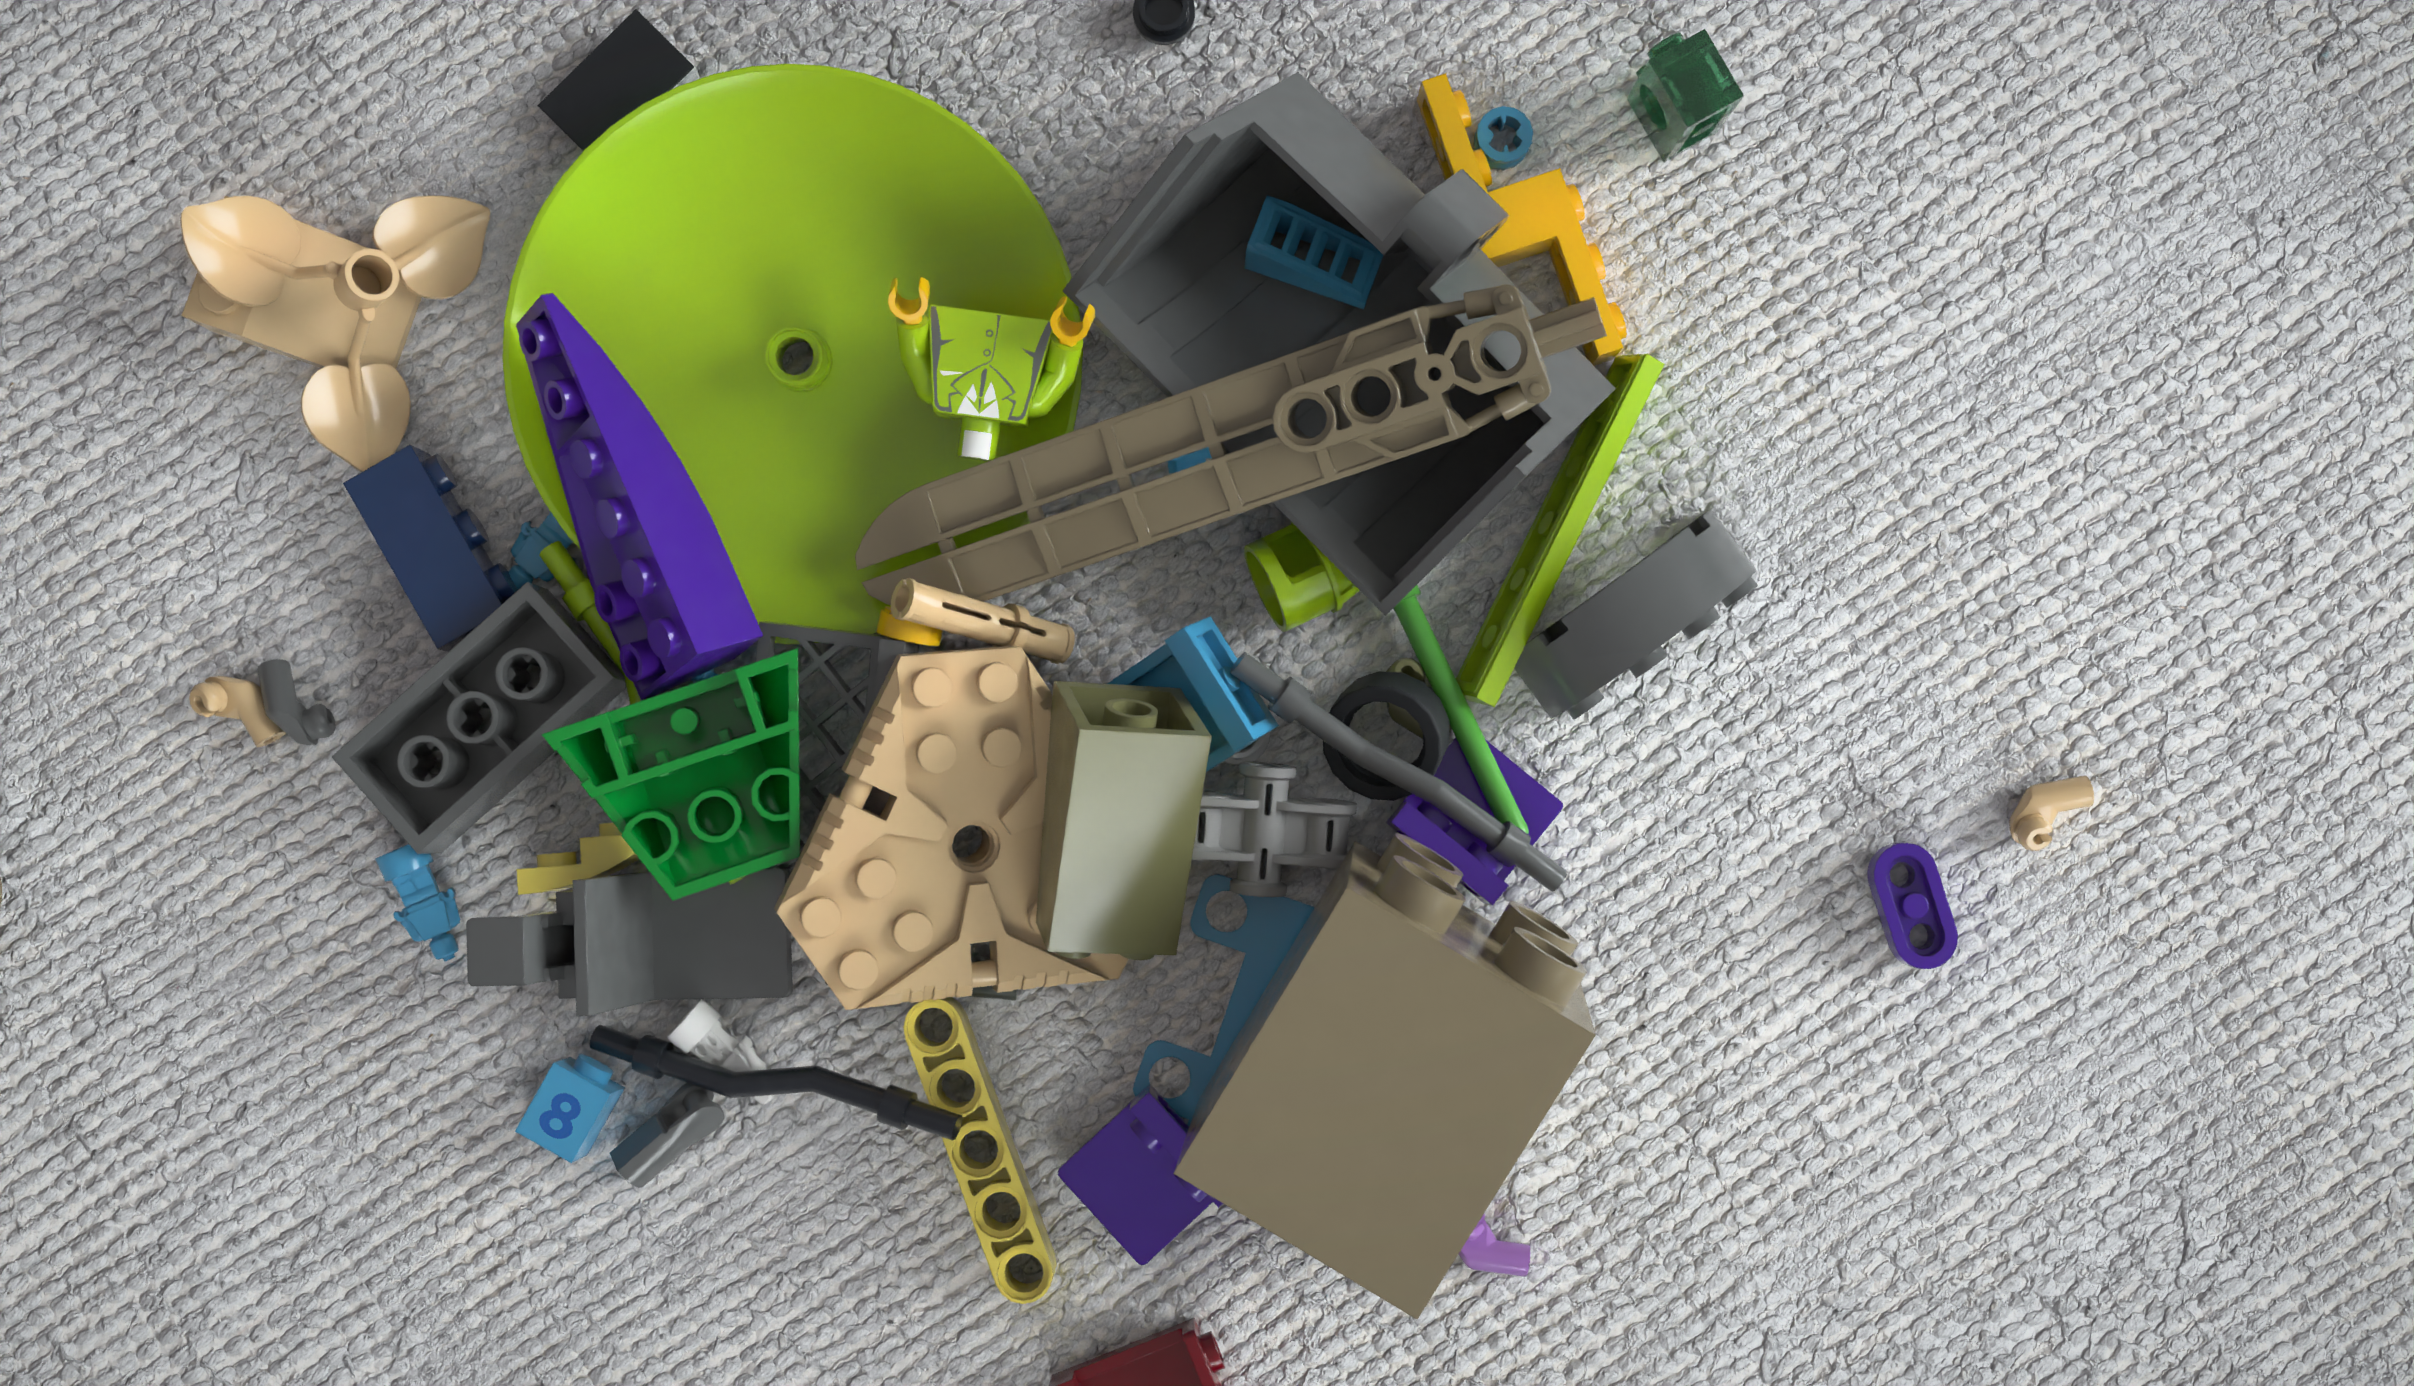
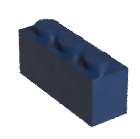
M408 445L343 483L437 649L447 652L452 650L519 590L507 569L501 563L493 565L482 546V544L489 541L488 535L472 510L467 508L462 511L451 492L452 489L458 486L456 478L439 454L431 456L419 448Z

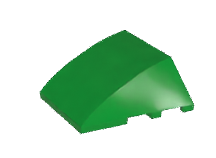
M798 648L541 734L578 777L582 787L589 796L596 800L622 833L623 839L672 901L800 857Z

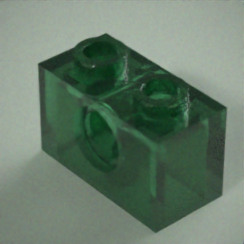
M1705 29L1687 39H1684L1681 32L1673 34L1651 48L1647 53L1650 60L1636 72L1638 79L1627 97V101L1663 162L1718 133L1744 97Z

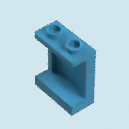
M1211 616L1183 627L1164 640L1165 645L1107 683L1181 688L1212 736L1206 772L1279 726L1261 696L1230 673L1237 658Z

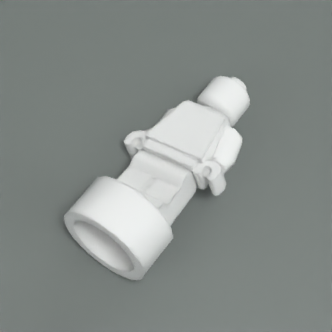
M700 999L684 1015L666 1037L683 1053L687 1054L691 1051L703 1061L734 1072L766 1070L765 1062L756 1056L751 1039L746 1036L738 1043L734 1037L729 1036L721 1028L722 1024L718 1021L721 1015L703 999ZM779 1094L753 1097L760 1104L764 1105L768 1102L772 1104Z

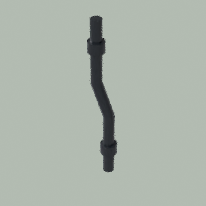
M598 1025L590 1038L589 1045L592 1050L632 1063V1069L635 1072L655 1079H660L666 1075L729 1098L815 1092L875 1113L880 1123L900 1130H905L909 1125L952 1141L956 1139L962 1125V1115L919 1101L916 1092L893 1084L884 1089L817 1065L734 1072L674 1051L671 1042L651 1035H645L640 1039L606 1026Z

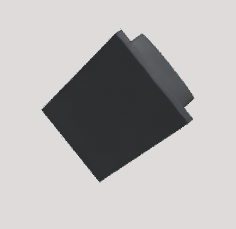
M635 9L537 106L584 151L617 121L642 104L672 90L694 66Z

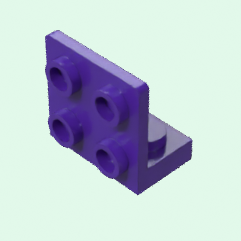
M1455 737L1448 745L1434 776L1449 784L1494 817ZM1486 740L1528 826V835L1531 837L1530 844L1533 846L1561 812L1563 803ZM1415 795L1407 796L1385 822L1399 834L1418 841L1454 864L1464 875L1459 883L1484 904L1493 906L1509 886L1504 880L1516 865L1511 867L1504 866L1486 851L1487 844L1429 802Z
M1151 1084L1143 1089L1058 1169L1060 1179L1139 1265H1146L1213 1202L1218 1208L1223 1204L1173 1174L1189 1125Z

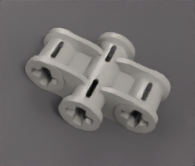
M1240 762L1239 773L1245 776L1243 794L1203 790L1199 814L1201 813L1200 831L1198 836V817L1192 860L1238 861L1237 878L1230 881L1229 891L1233 893L1257 897L1286 896L1287 884L1281 882L1282 864L1325 869H1338L1347 855L1350 816L1356 814L1357 803L1328 798L1288 797L1289 780L1296 777L1297 767L1265 762Z

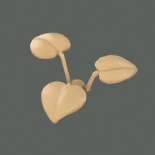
M233 196L207 204L185 207L181 213L180 223L186 252L203 280L216 293L227 300L247 306L269 305L281 295L285 276L295 280L325 277L334 280V291L338 299L348 308L358 311L359 319L348 354V368L340 365L325 366L314 373L305 385L301 396V413L304 423L309 432L322 446L360 472L393 455L407 429L411 401L405 380L396 368L386 363H372L361 367V354L371 321L375 318V308L380 306L395 292L399 283V275L404 286L410 292L427 299L443 300L454 297L464 291L476 277L481 265L484 239L490 219V209L472 201L450 196H417L403 199L388 207L377 219L372 231L373 242L377 249H361L352 254L343 265L330 261L326 265L295 267L290 264L298 257L301 251L302 243L299 229L291 215L272 201L253 196Z

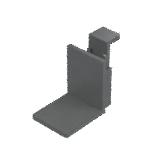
M766 868L746 875L734 884L730 885L729 882L674 901L671 900L650 872L573 880V890L556 892V911L522 916L470 918L466 923L468 983L471 986H525L558 980L559 999L576 998V1016H592L653 1000L788 997L793 992L791 932L774 907L789 878V871L786 868Z

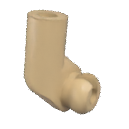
M213 676L195 685L190 691V705L198 715L203 717L215 715L240 719L258 748L273 743L286 734L266 716L261 688L253 681L226 676Z
M2086 775L2035 784L2026 789L2009 820V828L2013 840L2030 851H2039L2047 847L2052 841V837L2048 833H2051L2053 830L2052 824L2058 812L2090 807L2094 804V791L2089 778Z

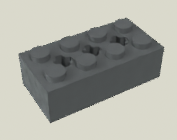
M527 582L338 750L332 758L417 854L443 853L555 752L541 734L594 717L626 688L625 678L616 664L548 589ZM530 664L540 666L541 668L539 673L540 681L535 688L525 686L531 679L530 673L526 670ZM482 707L489 708L492 712L490 718L491 725L487 731L478 730V727L484 721L479 713ZM433 751H440L443 756L441 762L442 769L439 774H431L430 772L436 764L435 759L431 755Z

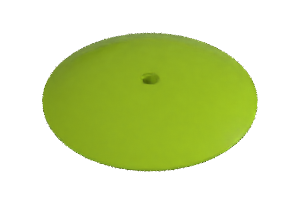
M804 64L750 66L712 74L680 85L642 104L613 124L588 146L559 179L540 208L523 243L510 284L504 317L502 354L505 395L513 432L524 463L544 503L564 532L580 549L516 324L541 295L553 293L603 349L642 400L680 458L713 519L758 624L761 621H770L868 634L877 633L881 609L891 607V605L868 595L861 582L941 555L942 553L937 542L857 570L855 554L864 535L874 520L891 503L905 493L924 484L988 462L957 457L961 420L937 416L933 411V405L924 402L918 397L900 358L896 324L897 317L890 311L888 305L891 282L894 278H897V290L901 297L907 300H914L919 297L920 277L925 278L930 285L928 307L925 312L928 317L931 304L1050 320L1060 298L1067 297L1063 308L1065 316L1073 322H1081L1079 307L1062 291L1072 279L1061 244L1043 208L1017 171L992 144L969 124L936 102L918 93L865 73L830 66ZM805 342L810 344L813 350L812 365L802 374H788L783 366L785 351L795 343ZM1083 348L1074 383L1047 415L1031 418L1028 428L1000 425L996 459L1074 431L1081 395ZM1025 511L954 536L953 539L958 549L1029 524L1030 521ZM776 637L775 643L800 644L797 639Z

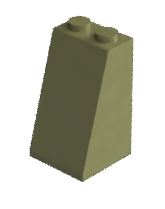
M1054 681L1036 924L1048 952H1056L1063 957L1072 959L1086 958L1091 953L1120 954L1132 960H1149L1155 955L1177 954L1212 737L1181 688Z

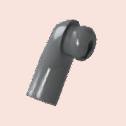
M273 659L265 661L258 666L257 672L264 710L270 720L298 744L316 745L319 738H327L334 733L336 725L330 709H327L322 704H316L306 709L297 699L291 665L288 661Z

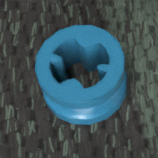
M1502 106L1494 108L1486 113L1478 124L1474 136V149L1483 150L1489 167L1492 169L1506 170L1514 168L1523 161L1532 144L1533 129L1531 122L1523 112L1514 107ZM1497 125L1499 132L1503 130L1504 125L1513 128L1516 134L1512 142L1516 149L1509 152L1507 145L1504 146L1502 152L1493 149L1490 143L1494 134L1490 128Z

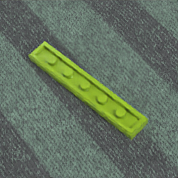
M1649 354L1620 355L1615 357L1605 378L1616 389L1583 421L1456 677L1466 700L1491 707L1496 706L1665 365Z

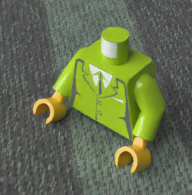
M920 277L919 297L914 300H907L898 293L897 278L892 280L888 305L890 311L897 317L896 324L901 361L918 397L924 402L932 404L933 411L937 416L961 420L957 457L981 461L996 459L1000 425L1028 428L1031 418L1047 415L1074 383L1083 348V338L1086 337L1095 318V309L1091 304L1088 305L1082 322H1073L1065 316L1063 308L1067 297L1060 298L1050 320L931 304L928 317L925 312L929 300V282L925 278Z

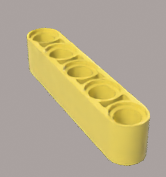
M953 997L939 1000H923L912 1006L907 1013L903 1026L904 1035L929 1104L962 1115L963 1117L956 1139L952 1141L942 1137L990 1271L1000 1293L1008 1300L1020 1304L1035 1302L1043 1297L1051 1286L1057 1265L1056 1256L973 1029L963 1006ZM926 1009H942L949 1015L952 1020L953 1029L947 1041L934 1042L926 1038L922 1033L920 1020L921 1015ZM948 1070H964L972 1077L975 1084V1092L972 1099L966 1102H956L946 1096L943 1091L942 1080ZM981 1130L993 1136L998 1148L996 1158L982 1163L974 1161L968 1156L965 1151L964 1141L965 1136L971 1131ZM996 1192L1011 1194L1020 1205L1021 1213L1019 1218L1008 1223L996 1221L987 1211V1197ZM1017 1254L1033 1255L1042 1265L1043 1276L1033 1283L1019 1282L1012 1276L1009 1270V1260Z

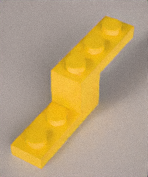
M1446 73L1422 81L1417 96V103L1444 180L1463 169L1509 214L1507 221L1481 250L1497 267L1549 251L1567 305L1569 306L1594 297L1607 336L1583 344L1582 348L1585 357L1593 366L1613 360L1623 349L1621 339L1627 336L1626 326L1619 306L1616 302L1608 304L1600 280L1606 277L1601 253L1594 242L1587 244L1579 221L1584 220L1585 213L1577 187L1573 183L1566 185L1561 169L1558 168L1487 192L1486 187L1492 185L1491 171L1483 150L1477 149L1473 151L1465 128L1471 126V115L1464 94L1461 90L1452 92Z

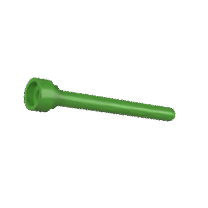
M1416 585L1393 609L1434 693L1443 704L1452 731L1495 819L1502 824L1510 821L1528 834V826L1417 600V597L1421 595V591L1418 585Z

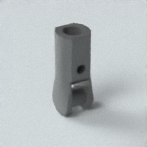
M689 1083L682 1085L658 1113L654 1114L610 1152L618 1173L633 1186L642 1188L685 1152L688 1147L717 1130L724 1120V1112L718 1103L712 1101L714 1093Z

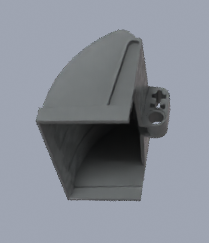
M1299 72L1185 134L1062 290L1084 313L1089 304L1094 307L1095 318L1093 323L1167 397L1421 306L1464 300V292L1505 284L1511 285L1520 292L1530 319L1544 315L1481 250L1509 218V214L1463 169L1425 195ZM1267 195L1291 203L1371 242L1384 255L1364 309L1244 268L1247 245ZM1275 232L1271 245L1282 249L1287 235ZM1300 240L1295 257L1305 261L1311 243ZM1325 248L1318 268L1329 272L1336 252ZM1349 257L1341 279L1352 284L1361 260ZM1466 313L1432 319L1428 341H1430L1434 353H1445L1457 329L1496 315L1468 320ZM1497 331L1488 338L1484 347V355L1488 364L1494 369L1507 371L1519 361L1521 354L1520 343L1513 334L1507 331ZM1576 347L1543 358L1551 384L1550 396L1545 401L1507 421L1502 415L1464 437L1272 503L1386 616L1616 388ZM1438 368L1434 371L1437 379L1441 377V371ZM1370 376L1359 386L1357 397L1363 410L1369 414L1380 415L1389 406L1391 394L1389 387L1382 379ZM1519 381L1481 395H1476L1456 385L1447 392L1451 402L1450 406L1466 420L1496 404L1494 396L1519 384ZM1306 399L1301 402L1296 410V425L1305 435L1316 437L1321 434L1326 426V411L1316 400ZM1273 424L1224 441L1223 444L1226 453L1229 454L1278 436L1274 431Z

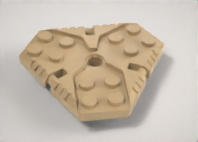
M1020 646L899 654L896 656L842 767V770L849 774L845 786L839 797L831 793L829 794L801 851L800 857L785 884L774 909L845 1010L895 1005L904 1002H921L930 999L939 1000L946 999L947 997L972 996V990L976 987L992 986L997 993L1016 989L1026 990L1043 986L1052 987L1060 984L1069 985L1119 979L1128 958L1120 954L1091 953L1086 958L1072 959L1063 957L1056 952H1048L1036 924L1052 694ZM873 786L890 794L880 816L863 809ZM968 825L979 826L982 831V841L977 851L968 857L956 856L953 852L952 844L958 831ZM989 942L990 960L972 962L970 944Z

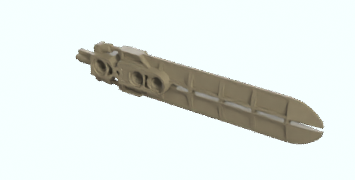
M1505 284L1464 292V300L1421 306L1350 331L1347 334L924 484L895 500L874 520L855 554L857 570L937 542L942 554L861 583L868 595L888 605H891L892 594L900 580H906L907 578L914 579L918 583L962 594L984 602L1464 437L1502 415L1507 421L1545 401L1550 396L1551 384L1543 358L1607 336L1595 298L1592 297L1530 319L1521 294L1514 286ZM1466 313L1468 320L1496 315L1457 329L1445 353H1434L1431 343L1428 341L1432 319ZM1497 331L1510 332L1520 343L1521 354L1519 361L1507 371L1494 369L1485 359V343ZM1436 368L1440 369L1441 371V377L1439 379H1437L1434 375V371ZM1370 376L1382 379L1390 389L1391 399L1389 406L1380 415L1367 413L1358 402L1357 393L1359 386ZM1519 381V384L1494 396L1496 404L1466 420L1450 406L1451 402L1447 392L1456 385L1476 395H1481ZM1306 399L1316 400L1326 411V426L1321 434L1316 437L1305 435L1296 425V410L1301 402ZM1274 424V431L1278 437L1229 454L1226 453L1224 441ZM1207 447L1209 448L1212 460L1138 486L1134 484L1131 475L1133 473ZM1117 480L1121 492L1045 518L1042 505ZM1025 511L1027 512L1029 524L957 549L953 539L954 536Z

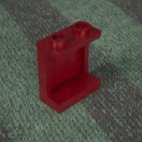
M1192 1318L1053 1374L1049 1386H1221L1216 1372L1224 1369L1225 1364L1212 1331L1201 1335L1195 1318Z

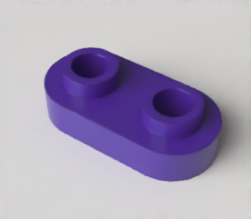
M1893 843L1882 847L1870 860L1867 878L1889 949L1897 960L1907 966L1920 969L1939 967L1946 963L1954 954L1958 942V932L1937 865L1933 857L1924 848L1915 844ZM1897 863L1903 864L1908 871V879L1900 887L1895 886L1890 879V870ZM1917 924L1923 925L1928 935L1925 944L1919 948L1914 947L1909 939L1911 929Z

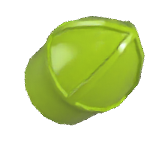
M1292 522L1291 525L1253 541L1244 547L1245 560L1254 586L1271 619L1282 632L1289 631L1330 611L1335 613L1341 610L1343 603L1360 591Z

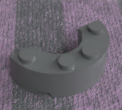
M1710 509L1603 589L1527 642L1514 669L1551 719L1567 711L1572 719L1575 720L1605 698L1599 690L1601 687L1627 669L1632 672L1635 678H1638L1665 659L1668 654L1661 645L1680 631L1689 640L1718 620L1721 616L1714 606L1722 601L1725 607L1728 608L1755 589L1758 584L1752 578V575L1757 570L1713 510Z

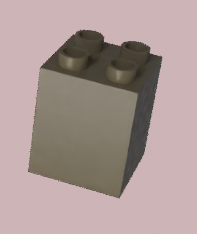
M1395 833L1382 856L1356 841L1353 843L1200 1096L1173 1174L1413 1318L1418 1319L1596 1034L1581 985L1587 971L1578 961L1571 957L1579 944L1577 940L1548 918L1514 901L1508 903L1497 923H1492L1463 905L1466 899L1456 887L1464 875L1454 864L1418 841Z

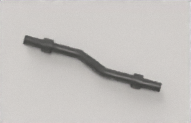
M1243 652L1232 666L1230 673L1268 700V709L1288 724L1294 720L1356 765L1429 802L1487 844L1486 851L1504 866L1511 867L1516 865L1552 892L1558 889L1565 880L1567 871L1530 844V835L1510 821L1502 824L1443 780L1370 743L1310 699L1312 692L1292 677L1283 680L1246 652Z

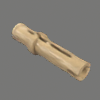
M911 578L900 580L892 594L891 613L898 620H908L951 634L965 636L992 644L993 647L1020 646L1025 654L1043 658L1055 664L1066 662L1073 651L1075 634L1070 625L1058 624L1031 616L1029 611L1020 605L1008 603L1000 607L962 594L918 583Z

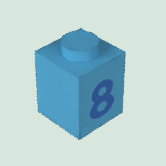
M579 1054L576 1060L568 1057L556 1061L552 1064L515 1132L573 1163L588 1155L625 1087L610 1079L614 1073L611 1068L587 1055Z

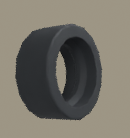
M1378 671L1356 679L1340 694L1329 713L1349 728L1354 714L1366 704L1389 702L1405 709L1419 723L1423 732L1422 750L1418 758L1411 764L1433 776L1435 775L1449 745V718L1440 698L1424 682L1402 672ZM1323 741V753L1332 773L1349 790L1374 800L1395 801L1413 795L1356 765Z

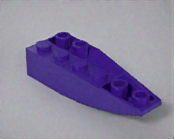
M553 293L541 295L516 324L520 346L526 358L589 580L595 593L596 609L600 617L610 627L620 651V663L623 672L629 680L633 681L640 699L645 700L735 659L763 637V634L710 513L680 458L656 421L603 349Z

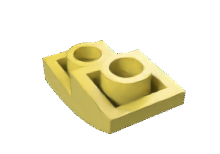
M614 823L599 824V836L579 838L581 864H577L576 852L536 855L537 868L516 869L518 895L573 887V880L609 876L638 861L639 858L623 839L622 833Z

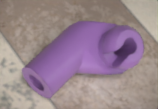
M1483 1214L1459 1252V1256L1464 1264L1473 1270L1526 1277L1530 1264V1245L1497 1240L1484 1219L1485 1214Z

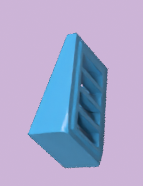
M1267 195L1247 245L1244 268L1364 309L1384 255L1371 242L1291 203ZM1275 232L1287 235L1282 249L1271 245ZM1300 240L1311 243L1305 261L1295 257ZM1325 248L1336 252L1329 272L1318 268ZM1349 257L1361 260L1352 284L1341 279Z

